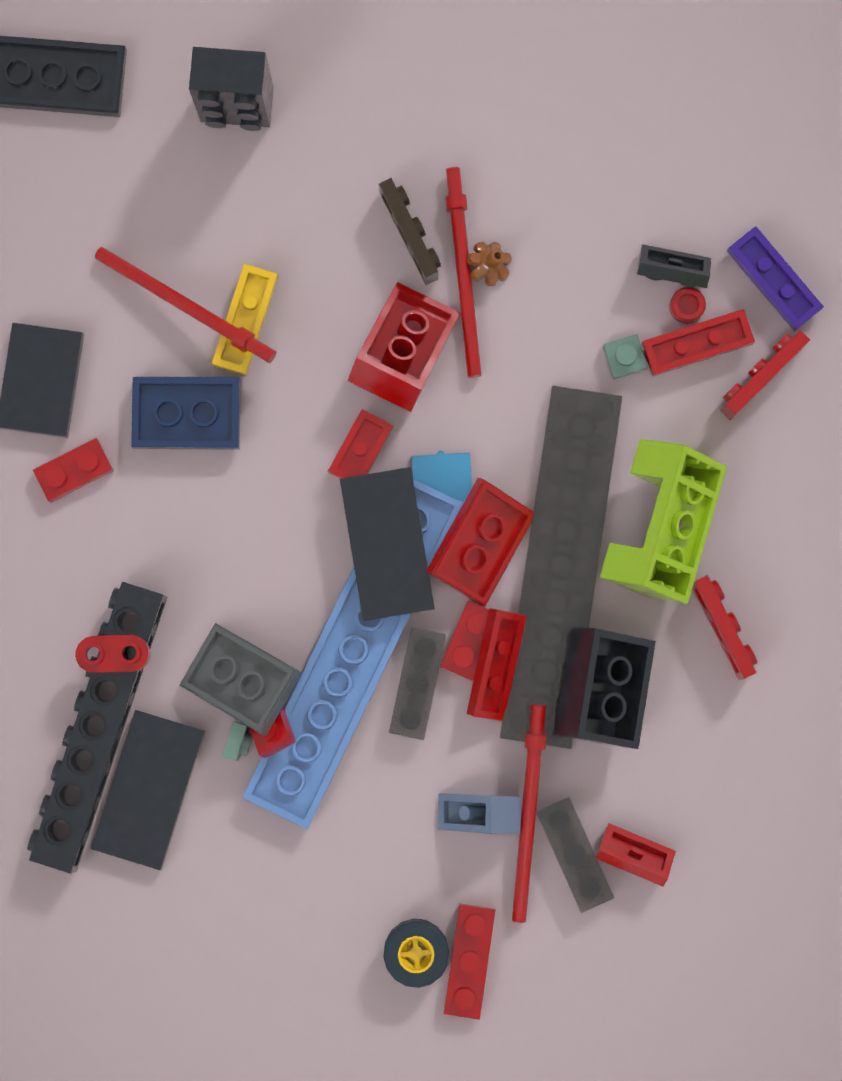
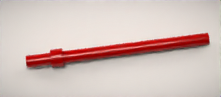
M450 167L446 169L448 196L445 197L446 210L451 214L468 378L480 377L482 374L472 279L470 276L471 270L470 265L467 263L469 251L464 213L468 209L466 194H462L460 168Z
M100 247L96 251V260L231 340V345L242 352L249 351L269 364L274 360L277 351L255 339L254 333L244 327H235L104 247Z
M532 704L530 727L529 732L525 733L524 748H527V760L512 921L518 923H525L527 917L542 750H546L547 734H544L546 705Z

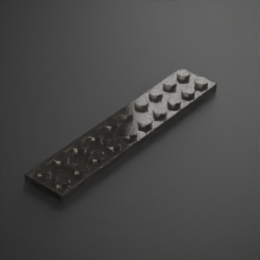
M553 385L551 387L518 614L526 615L527 618L509 700L501 723L499 736L501 739L525 742V733L529 732L531 706L532 704L546 705L544 734H547L546 745L571 749L573 738L554 735L571 629L572 627L589 628L623 396Z

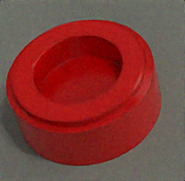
M693 287L680 288L673 294L669 303L672 317L683 324H691L699 320L706 308L703 294Z

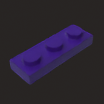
M756 226L727 249L730 256L794 332L824 308L821 302Z

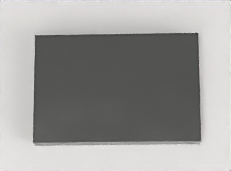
M215 623L179 685L256 732L267 736L301 677L302 672Z

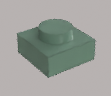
M638 334L603 344V351L613 380L647 370L648 365Z
M233 722L222 757L239 761L241 755L247 756L253 740L252 735L248 734V726Z

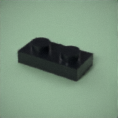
M642 244L637 275H642L656 281L667 280L677 282L686 287L707 288L710 278L711 258Z

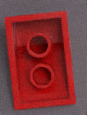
M397 282L358 353L347 381L412 412L460 312Z

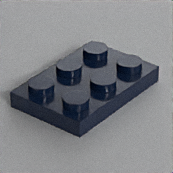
M133 377L131 447L133 449L240 450V377Z

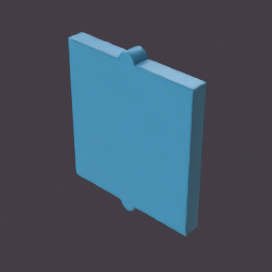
M439 451L437 455L412 456L414 480L458 501L465 502L472 489L470 453L444 454L443 451Z

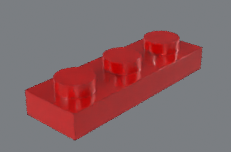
M741 309L644 340L641 344L653 377L751 346L755 343V339L745 310Z
M801 330L793 338L787 333L772 348L777 354L768 363L762 358L748 372L752 378L743 387L737 383L725 394L723 399L727 403L720 411L731 420L810 339Z
M708 575L694 581L692 589L738 680L757 673L753 666L758 663L756 656L748 644L743 646L737 634L741 631V627L732 612L727 614L721 600L725 599L719 583L716 580L711 581Z
M489 608L466 714L474 717L504 721L526 623V615Z
M459 903L444 1006L445 1015L480 1020L496 911L494 908Z

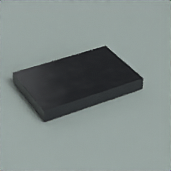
M12 323L0 397V429L68 438L84 340L83 332Z

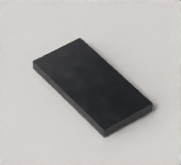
M0 36V107L120 117L127 55L126 46Z
M411 467L341 478L340 485L363 622L435 610L430 578L426 572L428 566Z
M135 710L91 847L92 850L153 869L162 870L204 737V730Z

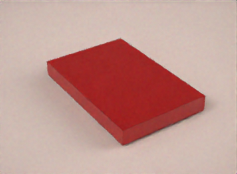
M477 478L426 572L478 605L485 607L536 513L485 479Z

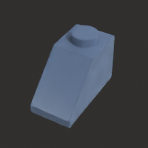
M439 793L438 830L489 834L520 833L521 796Z

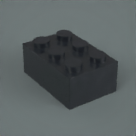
M193 47L189 91L200 122H205L206 126L212 128H225L226 124L240 125V128L249 131H259L261 127H270L274 86L266 52Z
M572 627L554 735L617 747L639 749L656 641L597 628Z

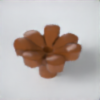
M484 242L476 243L473 247L474 253L467 256V263L476 266L470 273L471 278L479 281L484 276L485 283L488 286H495L498 279L505 281L510 273L506 268V265H509L512 261L510 253H503L501 245L497 242H493L489 246Z

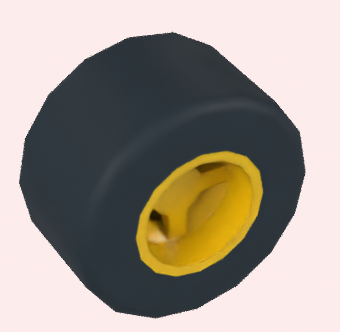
M414 918L401 922L391 930L385 941L383 958L386 969L394 980L407 987L420 988L431 985L442 976L448 965L449 947L446 936L438 926L427 920Z

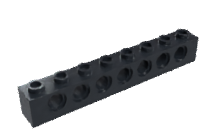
M122 582L120 589L115 587L111 594L108 608L113 610L109 622L102 623L98 636L135 635L144 639L151 649L168 597ZM128 613H136L139 618V625L133 632H125L122 628V619ZM133 646L127 647L125 649L128 654L127 660H132L136 656V649ZM98 652L97 657L92 656L90 660H97L100 656V652ZM144 668L136 672L92 673L86 671L85 676L90 679L86 691L81 690L77 696L74 711L78 712L74 726L69 725L66 729L62 746L67 748L63 760L56 761L51 774V780L55 781L51 795L46 794L40 806L39 815L43 816L39 830H33L28 842L27 850L32 851L29 861L69 874L77 872ZM111 681L116 687V694L112 700L105 702L99 695V688L104 682ZM95 715L100 716L104 721V730L98 736H93L87 727L88 721ZM82 750H87L93 757L92 766L86 771L81 770L76 764V757ZM70 785L77 786L81 791V799L75 806L70 805L64 796L66 788ZM57 820H63L69 826V835L65 840L56 838L53 833V826Z

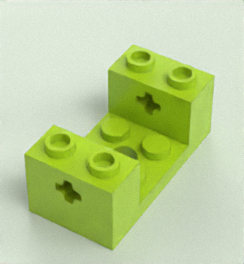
M640 439L630 474L659 487L660 491L656 498L655 508L643 548L609 543L600 578L643 596L688 605L727 466L684 444ZM682 520V526L679 531V523Z

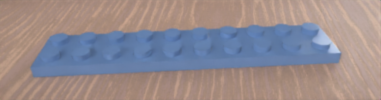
M413 479L427 566L429 567L460 511L463 502ZM354 567L285 708V713L296 742L267 758L261 757L242 797L306 829L309 828L411 616V614L363 622Z

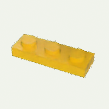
M244 263L225 321L237 328L244 327L254 333L255 339L259 340L279 278L278 274ZM221 335L211 364L214 367L247 376L254 354L249 351H240L231 345V340Z

